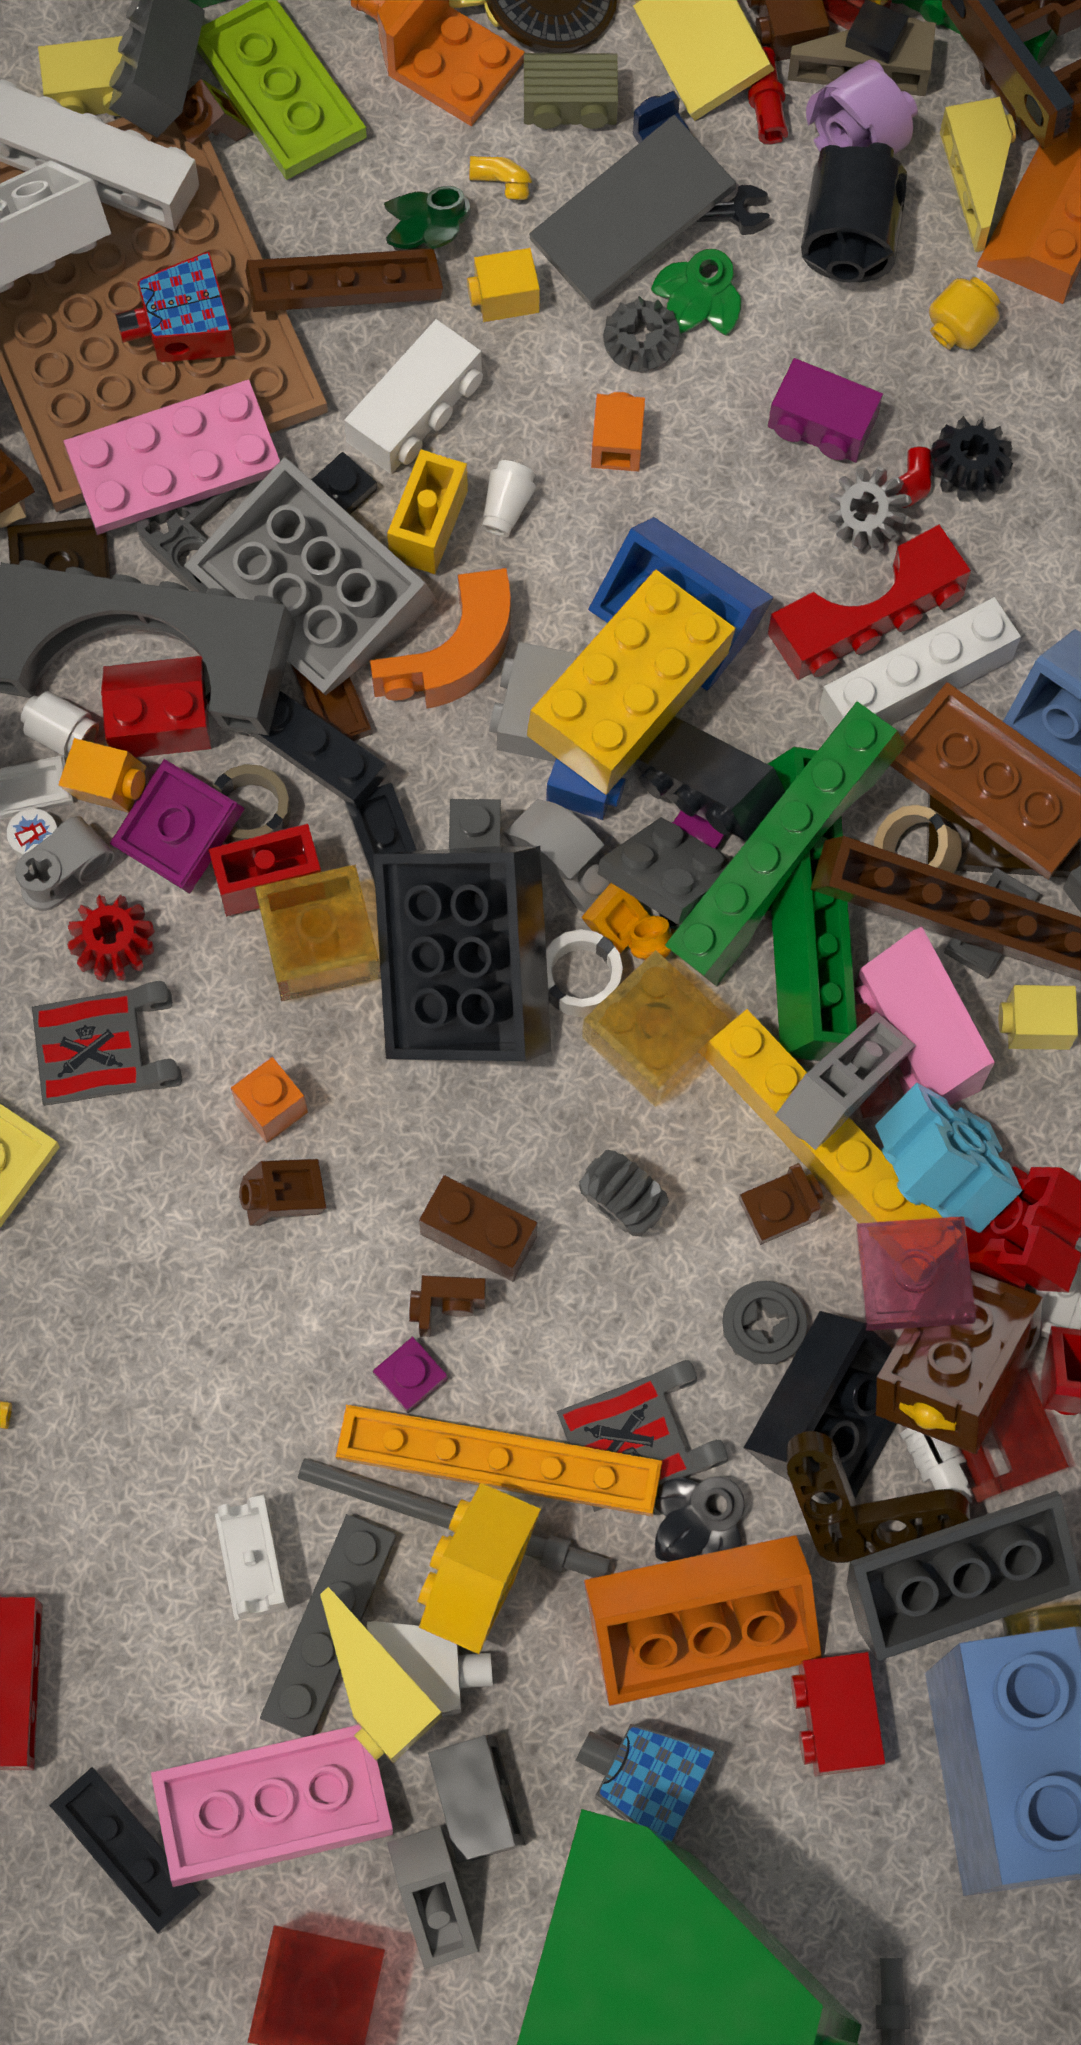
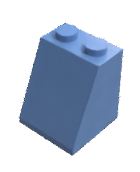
M1074 629L1038 657L1003 722L1081 777V632Z

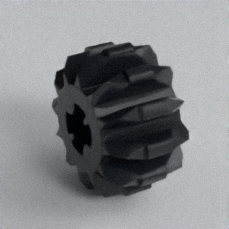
M964 416L958 420L956 428L946 424L940 432L939 439L932 444L930 452L933 459L930 468L932 476L942 477L940 482L942 492L954 486L957 487L959 501L965 498L967 491H972L979 502L985 497L987 489L997 493L1002 488L1004 478L1010 475L1013 466L1012 459L1009 458L1013 449L1012 441L1001 440L1003 434L1001 426L991 430L986 429L984 416L977 421L976 425H970ZM967 456H972L976 458V460H970L967 458Z

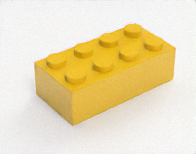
M655 569L530 710L527 736L607 795L729 653L735 627Z

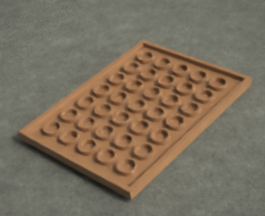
M123 117L105 123L123 131H136L148 141L163 147L179 148L195 159L199 187L175 231L101 202L111 234L97 240V245L87 252L79 254L70 253L55 260V266L45 272L38 274L28 273L14 280L11 288L0 293V377L56 512L85 502L63 440L248 379L270 434L328 413L327 402L286 310L253 312L245 269L247 260L263 258L209 137L207 136L198 145H193L188 142L175 121L158 138ZM0 162V183L25 171ZM210 252L231 326L236 355L160 362L156 358L151 336L123 343L115 314L142 308L137 282L141 278L201 253Z

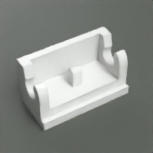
M265 1496L251 1497L247 1500V1504L230 1507L229 1504L219 1506L215 1518L235 1621L288 1610L269 1506Z

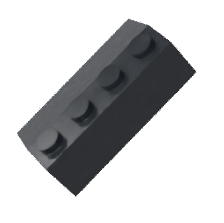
M492 846L373 854L386 1059L526 1062L551 1052L540 846Z

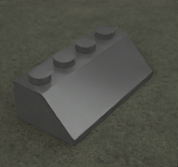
M1057 1490L850 1561L846 1584L858 1631L877 1661L1081 1591V1579L1062 1498Z

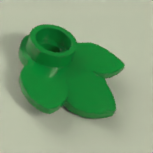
M704 249L696 253L689 262L671 263L659 272L651 287L652 293L669 299L667 309L674 312L680 334L693 329L707 318L718 332L727 336L734 329L739 319L741 298L732 285L734 278L733 264L730 258L720 250ZM707 265H715L718 268L717 274L712 278H705L701 275L703 268Z

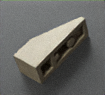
M908 18L907 28L888 64L845 47L849 30L794 45L791 50L787 80L828 85L854 66L872 59L882 66L884 72L895 82L901 91H905L910 95L926 96L932 65L936 23Z

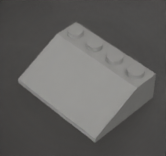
M286 457L273 468L184 565L209 589H222L234 594L236 598L254 600L255 596L263 595L280 600L296 623L287 661L325 695L400 638L436 600L427 584Z

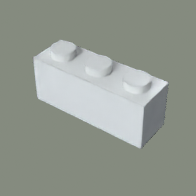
M435 319L344 420L346 442L390 474L401 463L404 465L410 464L420 452L422 440L432 429L439 431L443 428L453 412L452 406L462 395L469 397L479 387L483 379L481 350Z

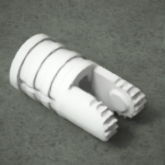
M910 1428L900 1433L902 1440L907 1445L909 1454L914 1459L913 1462L921 1474L920 1477L923 1483L932 1481L935 1490L950 1489L960 1492L969 1501L970 1508L974 1504L972 1502L974 1496L961 1469L967 1461L964 1455H962L960 1448L932 1438L943 1461L938 1464L924 1434Z

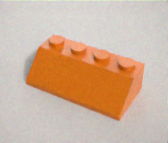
M1081 118L1069 123L1070 127L1067 129L1069 131L1067 138L1045 149L1039 145L977 263L979 268L1061 304L1064 303L1081 270Z
M796 1535L584 1580L590 1619L609 1706L798 1666L803 1660L822 1658L811 1573Z

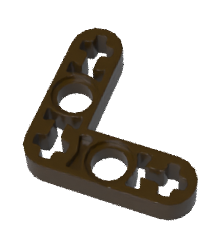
M806 1431L795 1435L789 1440L787 1445V1474L815 1548L819 1555L827 1561L847 1563L970 1520L969 1501L960 1492L950 1489H939L857 1505L837 1448L830 1437L820 1432ZM807 1456H813V1459L819 1462L820 1471L812 1473V1466ZM820 1492H831L840 1498L836 1502L822 1504L816 1502L811 1497ZM942 1514H948L949 1518H943ZM921 1518L922 1524L917 1525L916 1519ZM889 1520H896L904 1523L906 1527L898 1532H888L879 1528V1525ZM839 1522V1529L843 1538H838L837 1534L832 1532L833 1524Z

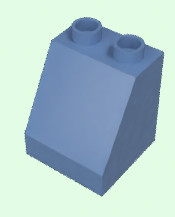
M1069 1627L959 1643L926 1671L925 1676L963 1896L1080 1880L1081 1627Z

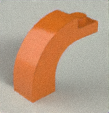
M507 568L458 574V596L462 616L454 634L444 644L428 652L370 660L374 696H385L388 700L398 701L410 698L415 692L424 691L426 709L453 702L478 687L497 666L508 642L511 621V597Z

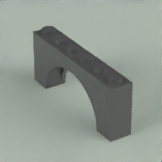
M29 560L20 561L19 565L1 562L0 693L31 698L35 695L43 675L53 662L66 650L89 637L120 629L150 630L182 641L203 658L211 686L208 711L221 728L269 736L296 623L286 606L280 600L269 596L258 595L254 597V600L236 598L234 594L217 588L207 589L206 593L189 591L185 586L170 581H162L159 586L142 584L138 579L123 574H115L112 579L95 577L91 572L76 567H69L65 572L49 570L46 566Z

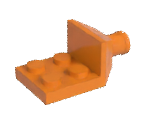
M351 0L353 8L366 13L378 22L379 41L388 76L471 127L524 63L525 52L450 7L449 0Z

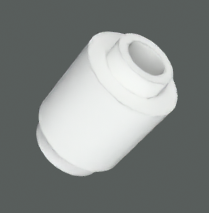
M45 691L39 697L36 695L32 696L21 713V722L24 723V734L64 757H68L74 738L94 743L99 732V724L91 720L90 713L49 691Z

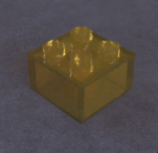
M356 864L255 887L281 1002L381 979L379 959Z
M655 950L583 1019L582 1038L656 1107L705 1059L708 1041L730 1023V1019Z

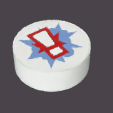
M30 808L20 811L10 820L7 827V839L12 851L21 858L23 854L29 852L55 831L57 825L53 817L44 810Z

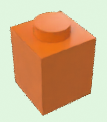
M613 392L609 395L597 394L591 468L639 472L645 407L644 397H634L626 392Z
M273 1057L231 1087L236 1106L266 1143L308 1113L304 1095Z

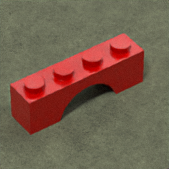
M940 524L897 547L892 566L894 584L878 600L860 606H844L832 603L813 591L771 614L768 635L798 681L810 674H813L814 677L827 674L837 666L839 658L852 651H855L857 655L863 654L874 648L880 642L882 635L895 628L898 632L906 631L922 619L923 613L936 606L941 610L947 609L964 596L971 570Z

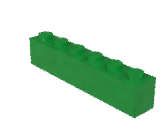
M794 746L768 763V765L774 767L785 792L818 750ZM842 816L833 823L807 853L771 903L780 1044L796 1059L821 1061L857 1029L848 902L810 890L825 840L843 836Z

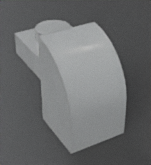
M537 799L503 833L513 846H540L542 873L551 875L575 907L581 912L585 913L611 883L597 874L600 860L605 856L600 850L604 846L602 841L578 817L556 803Z

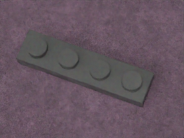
M346 1514L260 1716L261 1720L301 1737L314 1735L341 1671L320 1594L329 1587L361 1622L397 1538L396 1534Z

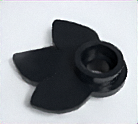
M714 1476L698 1483L684 1477H677L667 1480L658 1486L655 1508L666 1517L660 1524L655 1537V1556L657 1559L671 1562L742 1546L741 1535L736 1523L743 1515L745 1500L740 1487L734 1481L726 1477ZM720 1494L726 1499L727 1508L724 1513L715 1514L709 1510L707 1501L710 1495Z

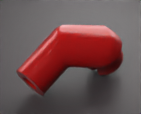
M913 447L907 452V473L898 477L903 481V485L896 495H909L912 502L902 508L914 505L925 498L931 490V450L927 447Z

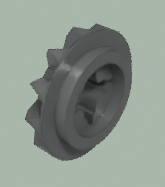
M640 296L634 302L628 304L620 302L617 310L611 316H607L603 334L605 349L611 359L619 366L632 371H648L666 363L675 353L680 338L679 326L674 312L665 308L659 299L655 302L645 301ZM638 320H643L647 330L654 331L646 334L644 348L639 347V342L634 334H628L636 331V324H639Z
M771 1281L752 1282L738 1289L728 1300L723 1312V1336L728 1341L735 1355L743 1357L754 1365H777L795 1354L802 1344L807 1330L806 1312L800 1299L789 1288ZM757 1303H759L761 1311H764L768 1318H786L773 1326L770 1344L767 1337L764 1338L761 1330L752 1331L748 1329L744 1331L745 1328H748L749 1324L756 1321Z

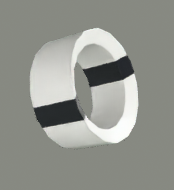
M583 929L565 932L550 943L546 949L548 995L552 1006L567 1015L578 1017L596 1015L609 1007L619 994L623 971L620 953L613 943L598 932ZM576 950L594 952L602 957L609 966L611 973L610 982L602 992L594 997L584 999L570 997L560 991L553 981L552 969L560 957Z

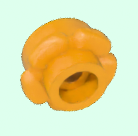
M650 916L639 920L631 926L629 930L631 942L628 946L633 956L647 962H657L670 954L671 950L665 944L675 933V930L670 928L667 919L660 916Z

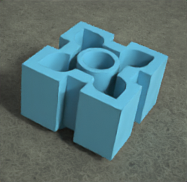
M916 1083L875 1125L884 1145L882 1153L893 1165L899 1179L897 1187L901 1194L915 1205L923 1203L936 1209L946 1221L953 1225L961 1223L980 1233L1022 1192V1188L1010 1164L998 1155L1003 1149L991 1124L962 1107L956 1111L949 1106L946 1098L919 1083Z

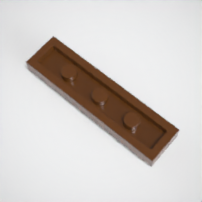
M434 249L247 260L245 269L253 312L440 300L443 292Z

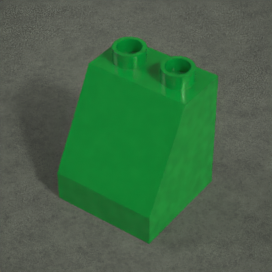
M581 1809L517 2045H859L857 2043L862 2026L860 2022L696 1856L649 1827Z

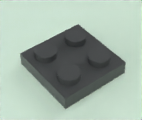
M660 817L603 856L600 860L597 874L679 925L694 909L731 862V859L721 854L717 849L709 847L683 831L676 824Z

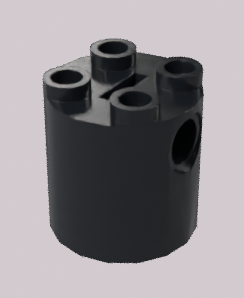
M875 142L867 147L828 145L821 149L819 159L813 171L801 253L807 265L822 276L840 282L860 283L881 278L888 274L895 265L908 181L907 171L900 161L894 158L892 147L884 143Z

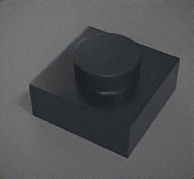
M341 452L311 479L349 515L378 490L377 482L344 452Z

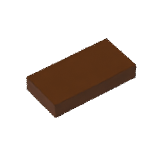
M291 664L292 671L309 711L352 741L372 735L370 724L350 677L325 695Z

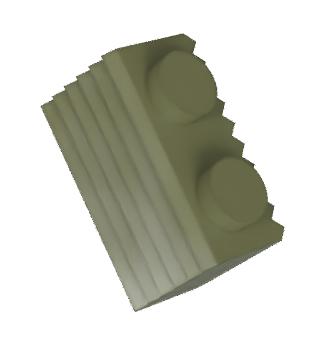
M524 53V124H535L543 129L555 128L560 124H581L590 129L602 128L606 124H617L618 54Z

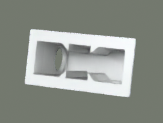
M378 1621L367 1622L368 1631L438 1707L443 1717L462 1713L460 1688L493 1686L491 1653L458 1655L457 1644L427 1632L417 1625Z

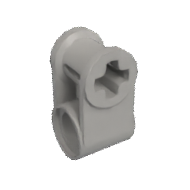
M81 816L72 817L63 822L49 837L29 852L23 854L18 860L15 867V875L21 887V895L26 904L32 909L39 911L52 910L86 883L95 880L103 874L112 864L115 853ZM32 864L33 869L30 871L29 866ZM40 877L43 881L46 882L42 883L39 879L36 878ZM53 890V896H50L49 891Z

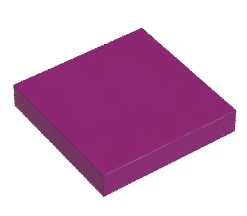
M163 759L141 796L110 841V844L190 894L211 862L209 849L223 844L245 808Z

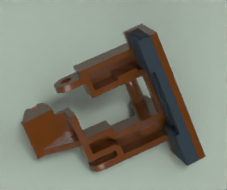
M942 0L943 9L978 57L981 84L986 90L992 89L994 94L1000 97L1002 105L1012 115L1017 125V134L1020 139L1025 142L1035 137L1041 147L1045 149L1067 138L1069 133L1067 129L1070 127L1069 123L1081 118V59L1053 72L1048 65L1041 68L1023 42L1051 29L1059 37L1080 27L1081 0Z

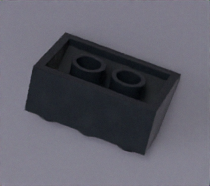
M819 1311L743 1448L772 1472L790 1481L787 1474V1445L789 1440L795 1435L806 1431L823 1433L834 1442L854 1498L856 1499L897 1424L876 1416L877 1376L893 1348L865 1323ZM807 1456L812 1466V1473L820 1471L819 1462H816L813 1456ZM820 1492L814 1495L829 1504L836 1502L840 1498L831 1492Z

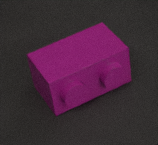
M793 358L771 404L768 427L774 429L776 434L784 440L790 442H799L801 440L818 447L825 456L831 459H848L856 463L878 418L883 393Z

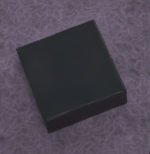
M865 0L847 34L845 47L888 64L907 28L909 16Z

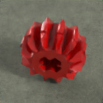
M99 894L96 898L98 908L95 910L80 904L78 911L83 921L69 922L68 930L75 938L67 944L70 954L79 956L77 960L79 969L82 972H86L94 968L96 979L101 982L107 978L110 969L114 970L119 981L126 979L124 967L130 965L134 970L142 972L144 964L139 955L153 954V942L147 938L155 933L152 922L143 920L145 916L144 908L140 904L128 908L127 899L121 894L115 899L113 905H108L105 896ZM116 931V942L106 944V933Z

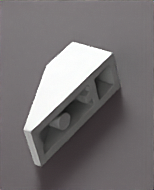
M875 1012L805 1074L775 1116L786 1124L795 1136L804 1140L816 1150L843 1125L916 1045L879 1013Z

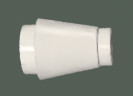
M501 460L498 463L497 469L490 471L482 529L495 535L509 537L511 529L515 526L536 489V485L533 483L536 474L533 470L517 462Z

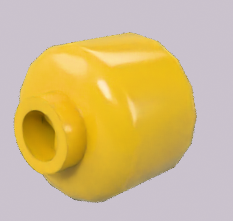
M972 277L970 280L964 278L953 280L933 301L928 313L934 325L930 329V333L946 349L950 350L956 345L964 350H972L996 326L1000 319L997 308L1000 304L998 296L985 282L977 277Z

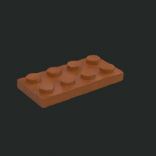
M946 682L901 738L906 746L890 766L1049 880L1081 840V777Z

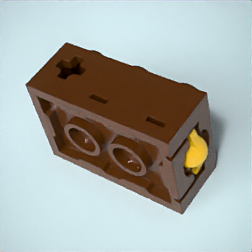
M943 1260L877 1376L876 1416L977 1454L1040 1336L1043 1297Z

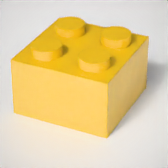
M480 1483L471 1502L461 1499L448 1528L455 1533L453 1536L449 1535L446 1537L442 1535L429 1564L430 1567L438 1570L437 1574L430 1571L417 1600L418 1603L426 1606L419 1628L480 1654L515 1582L541 1509L483 1483Z

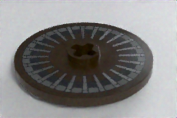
M485 0L495 20L514 39L531 48L552 53L576 51L590 45L608 27L617 5V0Z

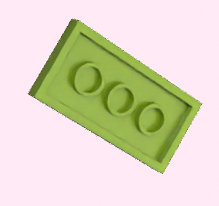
M251 0L201 27L196 50L286 180L367 138L366 126L278 0Z

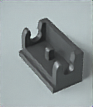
M483 1735L428 1752L457 1863L469 1860L474 1861L526 1846L496 1736Z

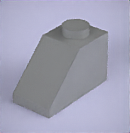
M441 1826L387 1842L398 1887L424 1969L478 1952Z

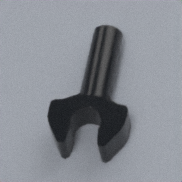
M740 185L736 196L729 202H719L696 222L731 221L737 225L740 234H755L768 226L770 215L762 212L749 213L744 208L766 205L768 193L752 185Z

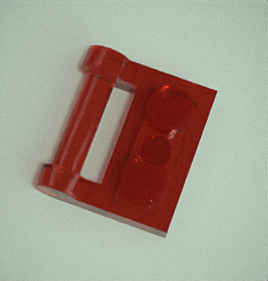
M1027 1368L1021 1370L991 1426V1431L1009 1472L995 1477L982 1445L977 1454L961 1449L976 1485L971 1489L978 1504L1063 1472L1069 1467Z

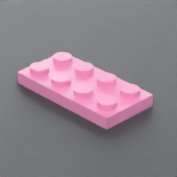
M249 379L63 440L97 535L263 480L280 462Z
M354 1725L151 1772L172 1886L176 1887L393 1835L378 1761L354 1737L361 1727Z

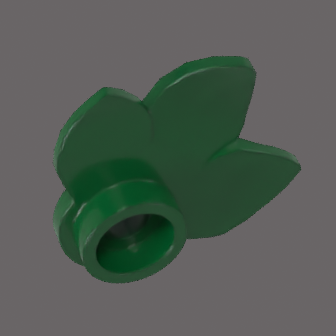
M441 186L435 188L430 193L417 191L385 202V209L400 220L386 237V242L393 247L401 249L415 248L424 242L431 249L449 244L460 233V224L465 222L471 214L468 198L464 196L461 189L455 186Z

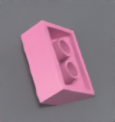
M919 927L860 968L856 981L857 987L854 988V996L864 1016L873 1015L875 1012L879 1013L916 1045L899 1064L904 1077L900 1078L904 1094L916 1083H919L946 1098L950 1106L980 1092L995 1062L923 927Z

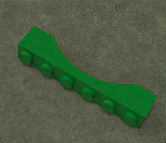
M856 701L665 946L708 981L717 986L747 948L771 903L803 858L833 823L877 783L906 746L899 732Z

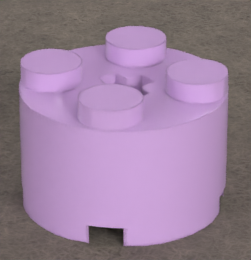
M870 59L863 64L854 66L813 94L807 103L806 118L808 126L815 122L820 135L814 139L819 152L828 145L867 147L871 143L879 142L892 147L895 155L910 143L913 134L912 118L917 115L918 110L913 97L909 93L901 91L895 82L884 72L882 66L877 61Z

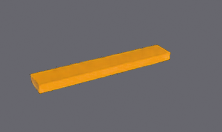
M346 1405L335 1456L337 1460L473 1485L483 1483L496 1489L653 1517L662 1468L661 1460Z

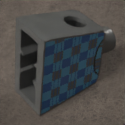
M630 1724L620 1745L590 1731L575 1761L605 1776L595 1795L596 1800L624 1821L649 1827L666 1839L674 1842L717 1751L645 1727Z

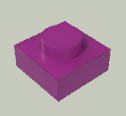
M413 1336L372 1371L377 1380L407 1414L448 1379L447 1374Z

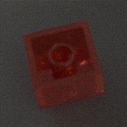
M274 1925L247 2043L257 2045H368L388 1951L382 1948Z

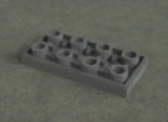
M673 115L529 233L530 240L592 308L736 189V182L682 122Z

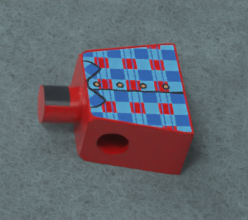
M210 252L201 253L141 278L137 284L142 308L115 314L122 342L125 343L151 336L156 358L160 362L236 355L231 326Z

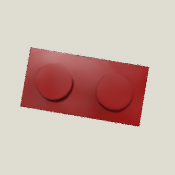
M308 824L209 849L226 917L324 892L321 868Z
M868 1652L803 1660L798 1666L800 1675L791 1676L795 1709L805 1708L808 1728L806 1731H799L803 1764H813L815 1777L878 1769L884 1766L885 1757Z

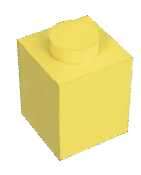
M1014 985L1007 998V1002H1000L998 1013L1000 1033H1008V1049L1070 1050L1078 1036L1076 986Z

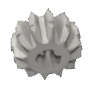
M858 467L855 473L856 484L848 477L842 476L839 479V483L846 491L842 496L837 493L829 495V501L840 505V510L832 511L828 514V520L833 523L843 522L838 528L836 536L841 540H846L853 535V548L862 550L869 540L872 549L882 550L884 545L883 533L892 541H898L901 536L893 525L896 521L901 524L910 523L911 517L900 513L899 508L908 506L912 500L906 494L896 495L902 488L903 481L898 477L887 481L886 469L877 467L870 477L866 468ZM865 502L879 505L877 514L867 515L862 513V504Z

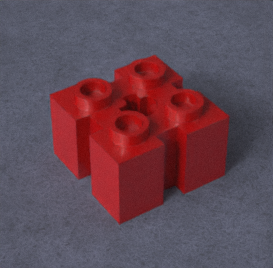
M1011 1167L1022 1188V1192L980 1233L965 1226L953 1262L963 1268L1023 1290L1025 1285L1029 1284L1038 1291L1069 1293L1081 1259V1252L1075 1249L1078 1238H1081V1180L1062 1167H1031L1029 1174L1018 1167Z

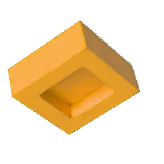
M610 883L581 918L592 931L598 932L609 939L621 954L631 942L629 935L631 926L643 918L650 917V915L635 897Z

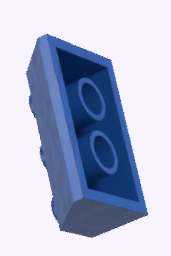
M652 517L630 529L588 610L608 623L655 569L735 627L728 655L701 685L702 688L708 691L751 638L774 597L657 518Z

